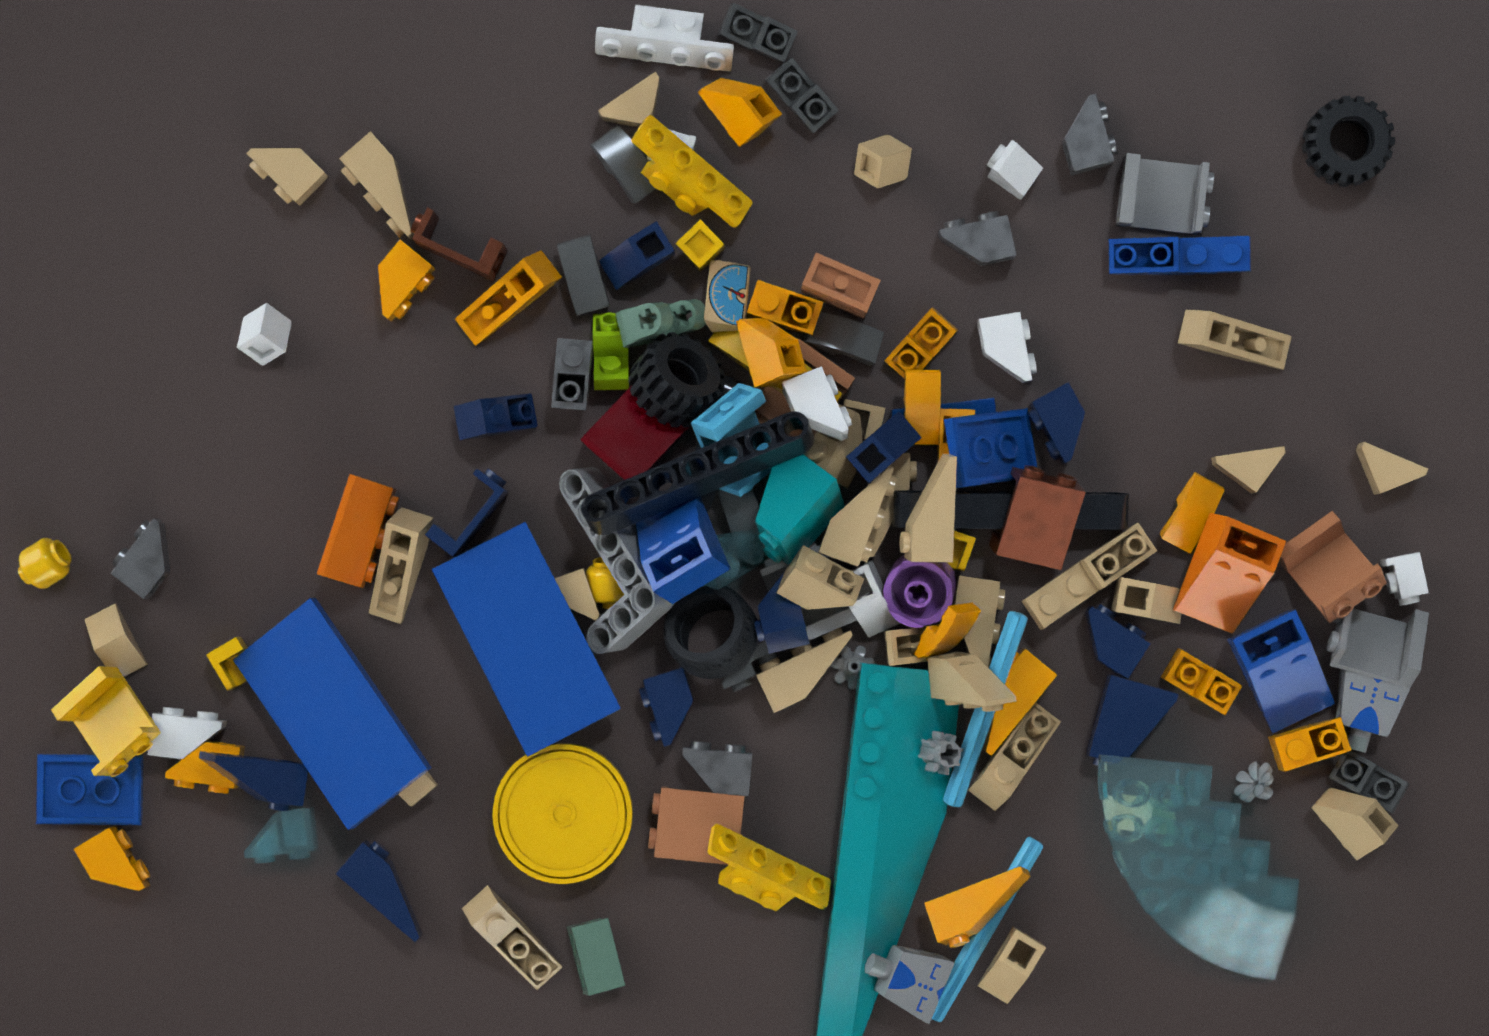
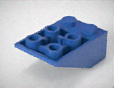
M701 497L636 523L641 564L652 591L671 604H674L731 569Z
M1296 610L1285 611L1227 639L1272 734L1335 704L1312 643Z

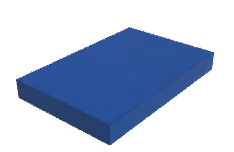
M1028 408L944 419L949 454L957 457L956 488L1013 481L1015 478L1011 475L1012 467L1024 469L1025 465L1037 467Z
M37 754L36 824L142 825L143 755H136L127 763L129 766L123 773L111 777L93 775L91 770L100 762L95 754Z

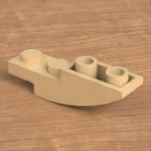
M1137 522L1047 582L1043 587L1021 602L1040 630H1042L1157 552V549Z

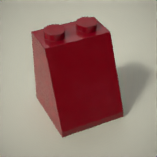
M631 387L580 439L584 445L623 480L654 468L690 428H684L682 425L679 428L671 427L669 423L663 425L654 416L652 418L646 414L647 411L643 407L640 408L636 403L638 399L632 396Z

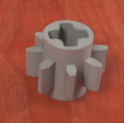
M932 731V738L921 740L922 746L918 758H922L927 763L925 766L926 771H937L938 774L949 775V768L961 765L959 761L963 748H960L955 743L956 735L947 733L944 735L943 732Z

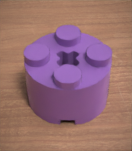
M904 555L899 557L891 566L883 588L884 599L888 604V610L892 617L901 624L913 628L924 627L940 621L948 606L952 605L956 590L955 572L948 562H911L905 559ZM919 584L925 586V590L923 589L920 594L915 592V587Z

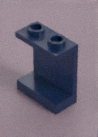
M489 468L485 472L476 469L473 475L494 490V493L458 539L436 524H433L425 534V536L452 557H457L465 550L509 493L503 488L507 482Z

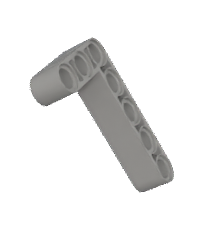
M595 467L570 469L565 471L560 477V491L624 593L623 597L589 627L586 641L592 652L596 654L621 651L628 648L669 611L674 604H671L652 591L641 564L637 528L634 524L608 535H597L592 532L582 515L581 505L584 499L590 494L610 486L602 472ZM607 510L597 512L594 518L604 516Z

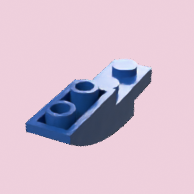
M1250 236L1109 239V274L1203 275L1251 272Z

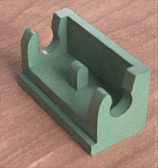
M598 918L567 926L583 994L590 996L625 986L609 919Z

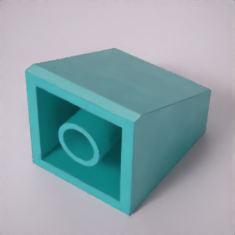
M803 454L772 467L755 520L760 533L758 538L765 546L763 549L765 554L774 562L780 563L782 560L788 566L804 545L809 548L827 528L829 521L845 507L837 479Z

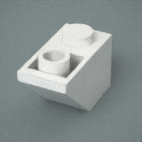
M1011 140L1007 147L1000 144L990 158L987 166L991 168V171L987 177L1019 200H1022L1043 170V167L1018 143Z
M1020 312L978 319L977 326L983 356L1021 383L1031 382V374L1037 373L1034 354L1027 353L1025 340L1031 339L1028 320L1021 319Z
M822 366L782 382V392L791 412L796 411L804 414L813 430L840 441L848 439V427L852 426L851 418L845 406L839 408L835 399V395L839 394L836 383L831 374L825 375Z
M873 560L851 569L850 571L864 578L857 601L853 606H849L867 636H874L900 624V622L892 617L888 610V604L883 594L884 585Z
M163 707L162 713L152 714V720L161 733L152 741L153 745L148 750L147 755L183 759L224 730L227 721L218 720V713L197 711V717L183 716L184 709Z

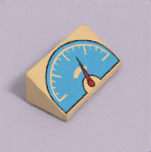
M710 260L704 321L711 332L738 330L736 321L746 319L750 266L721 260Z

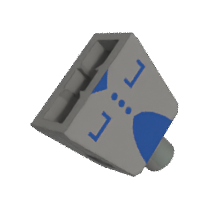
M1340 669L1335 718L1341 717L1343 726L1351 728L1348 741L1352 750L1366 753L1371 733L1388 737L1410 691L1409 687Z
M893 945L887 958L874 953L871 954L865 964V973L878 978L874 987L876 992L923 1022L930 1024L955 962L938 953Z

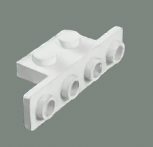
M635 5L631 31L597 27L595 53L608 57L629 58L645 62L652 61L675 64L677 66L706 68L714 71H731L734 45L700 40L704 13Z

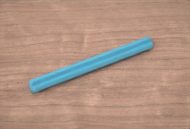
M1010 611L1007 615L989 669L1004 684L1006 683L1028 621L1027 616L1016 611ZM982 707L974 709L961 746L963 748L959 761L961 765L954 766L943 797V801L952 807L959 808L963 805L995 711H982Z
M1027 837L1007 871L1021 866L1030 872L1043 849V844L1032 837ZM1017 892L978 934L969 937L970 942L961 949L932 1016L934 1021L942 1022Z

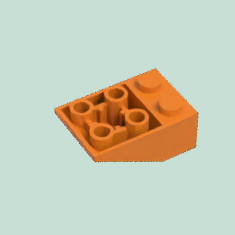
M1209 513L1173 610L1233 634L1273 576L1286 540L1233 518Z

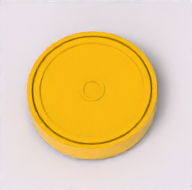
M551 744L528 757L524 755L506 772L494 797L493 826L503 852L522 872L537 880L548 883L570 884L581 882L605 870L614 862L624 848L633 821L631 794L620 771L602 754L577 744Z

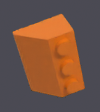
M349 474L317 571L318 575L360 588H364L366 582L372 583L378 563L373 562L376 550H381L385 533L384 526L387 517H392L398 507L400 498L395 496L397 489Z

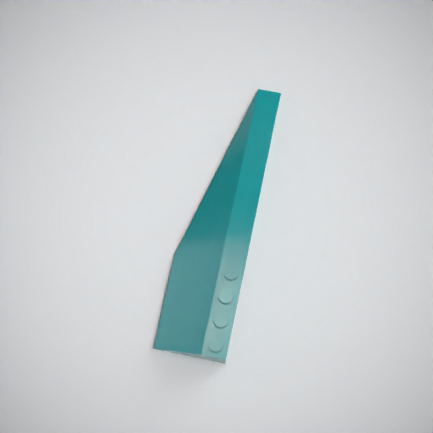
M860 662L816 1036H863L879 994L874 990L878 978L865 973V964L873 953L887 958L890 948L893 945H897L947 813L948 804L943 801V797L951 777L952 767L949 768V775L938 774L937 771H926L925 766L927 763L922 758H918V755L921 751V740L932 738V731L943 732L944 735L946 733L956 735L959 705H945V700L931 698L929 670Z

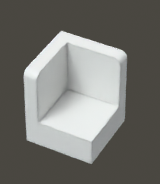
M268 303L263 304L243 318L237 348L260 365L267 364L286 352L291 320Z

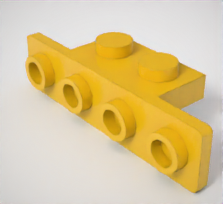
M647 116L631 139L634 145L652 159L646 163L640 173L649 179L650 184L654 188L663 191L675 201L676 206L680 210L693 216L709 207L731 227H737L751 207L752 200L654 116Z
M715 824L711 828L707 852L709 855L729 864L720 872L718 884L774 911H778L794 897L821 910L828 906L831 880L720 824Z

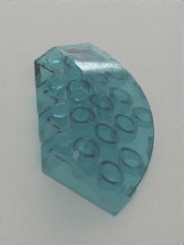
M1099 754L1098 791L1099 799L1102 800L1105 818L1103 821L1105 833H1108L1113 848L1112 855L1122 877L1126 879L1129 887L1136 895V900L1148 915H1151L1174 941L1204 960L1240 974L1274 980L1296 915L1299 879L1267 874L1270 851L1269 841L1238 837L1242 804L1210 799L1213 766Z

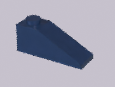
M200 751L199 758L255 799L269 802V809L289 811L290 805L303 806L308 770L303 763Z
M365 840L338 870L336 875L410 939L416 942L422 935V931L395 866L387 858L390 852L376 840L372 844Z

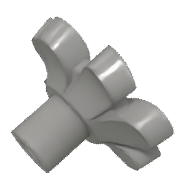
M861 645L857 646L854 652L848 646H844L840 652L842 657L835 658L830 665L833 669H838V672L833 676V680L837 684H842L846 680L848 688L856 690L860 662L875 664L873 658L864 657L866 648ZM853 663L857 666L855 670L851 668Z
M1254 761L1248 767V774L1245 771H1240L1236 776V780L1241 784L1234 789V794L1245 802H1251L1255 797L1267 800L1273 795V789L1269 787L1274 779L1272 767L1269 763H1264L1260 767Z

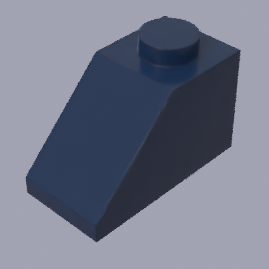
M784 572L757 606L760 620L754 621L758 641H766L769 654L810 644L801 606L777 594Z

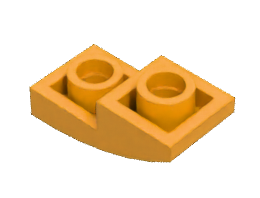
M932 307L884 361L905 379V370H923L958 329Z
M905 370L904 417L922 437L915 444L939 445L941 371Z
M1194 472L1176 499L1177 508L1160 531L1161 539L1191 554L1201 537L1209 513H1215L1224 493V487Z
M973 602L948 606L942 615L941 623L927 626L923 631L914 655L917 658H924L950 651L970 631L981 610Z
M1177 648L1160 677L1223 715H1226L1242 688V685L1180 648Z

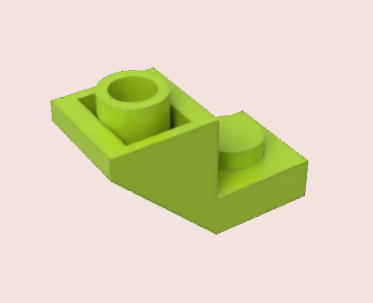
M612 312L593 314L594 390L629 389V348L623 347L616 314Z

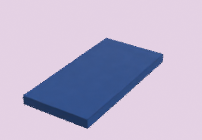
M526 522L431 569L527 757L621 709Z
M309 598L233 659L347 830L354 829L432 768L316 598Z

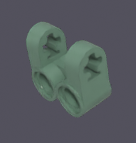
M698 299L680 300L675 303H645L615 313L624 348L645 344L648 346L653 339H656L661 334L667 336L669 332H676L680 336L682 333L689 334L700 330L706 324L704 321L705 305ZM692 312V317L687 320L686 314Z

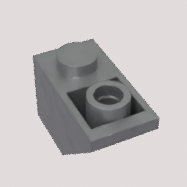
M1096 94L1089 95L1062 141L1071 176L1111 165L1114 161L1113 155L1118 154L1113 134L1107 135L1104 122L1108 121L1104 101L1098 102Z
M998 211L978 215L979 221L965 224L964 219L945 222V229H940L938 232L941 242L979 266L1011 260L1017 256L1008 215L999 216Z
M557 338L551 408L586 411L593 359L592 341Z
M154 518L151 522L146 520L140 525L134 534V537L137 539L129 550L123 548L112 562L116 567L111 574L143 599H150L171 572L165 523Z
M691 741L690 747H683L682 755L713 793L749 796L752 753H746V746L725 744L724 751L711 749V743Z

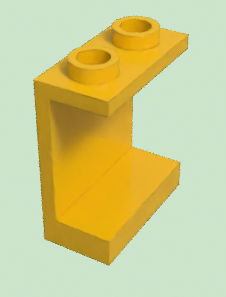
M98 666L51 709L58 721H73L100 761L91 770L94 776L115 777L120 775L128 768L129 765L127 763L136 755L143 754L153 745L152 741L161 733L118 667Z

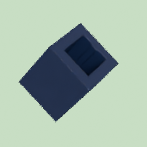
M656 221L626 239L601 258L599 263L615 289L619 290L676 254Z
M1068 382L1031 402L1029 405L1032 410L1028 412L1029 418L1036 430H1044L1049 440L1044 444L1051 458L1054 461L1059 459L1062 464L1072 460L1085 415L1083 407Z
M532 393L478 399L453 406L460 440L483 438L538 427Z
M897 412L849 453L846 458L865 480L870 483L922 437L900 412Z
M1099 604L1097 609L1093 606H1088L1085 616L1095 660L1123 678L1128 679L1151 644L1144 640L1146 633L1131 623H1128L1126 627L1115 621L1117 614Z
M682 667L644 679L645 687L639 688L644 707H651L655 720L649 722L655 742L662 740L664 747L671 745L694 700Z

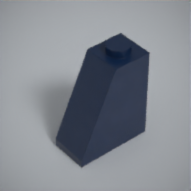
M1107 675L1086 755L1094 757L1092 764L1109 769L1113 768L1114 763L1123 765L1174 705L1178 694L1113 675Z

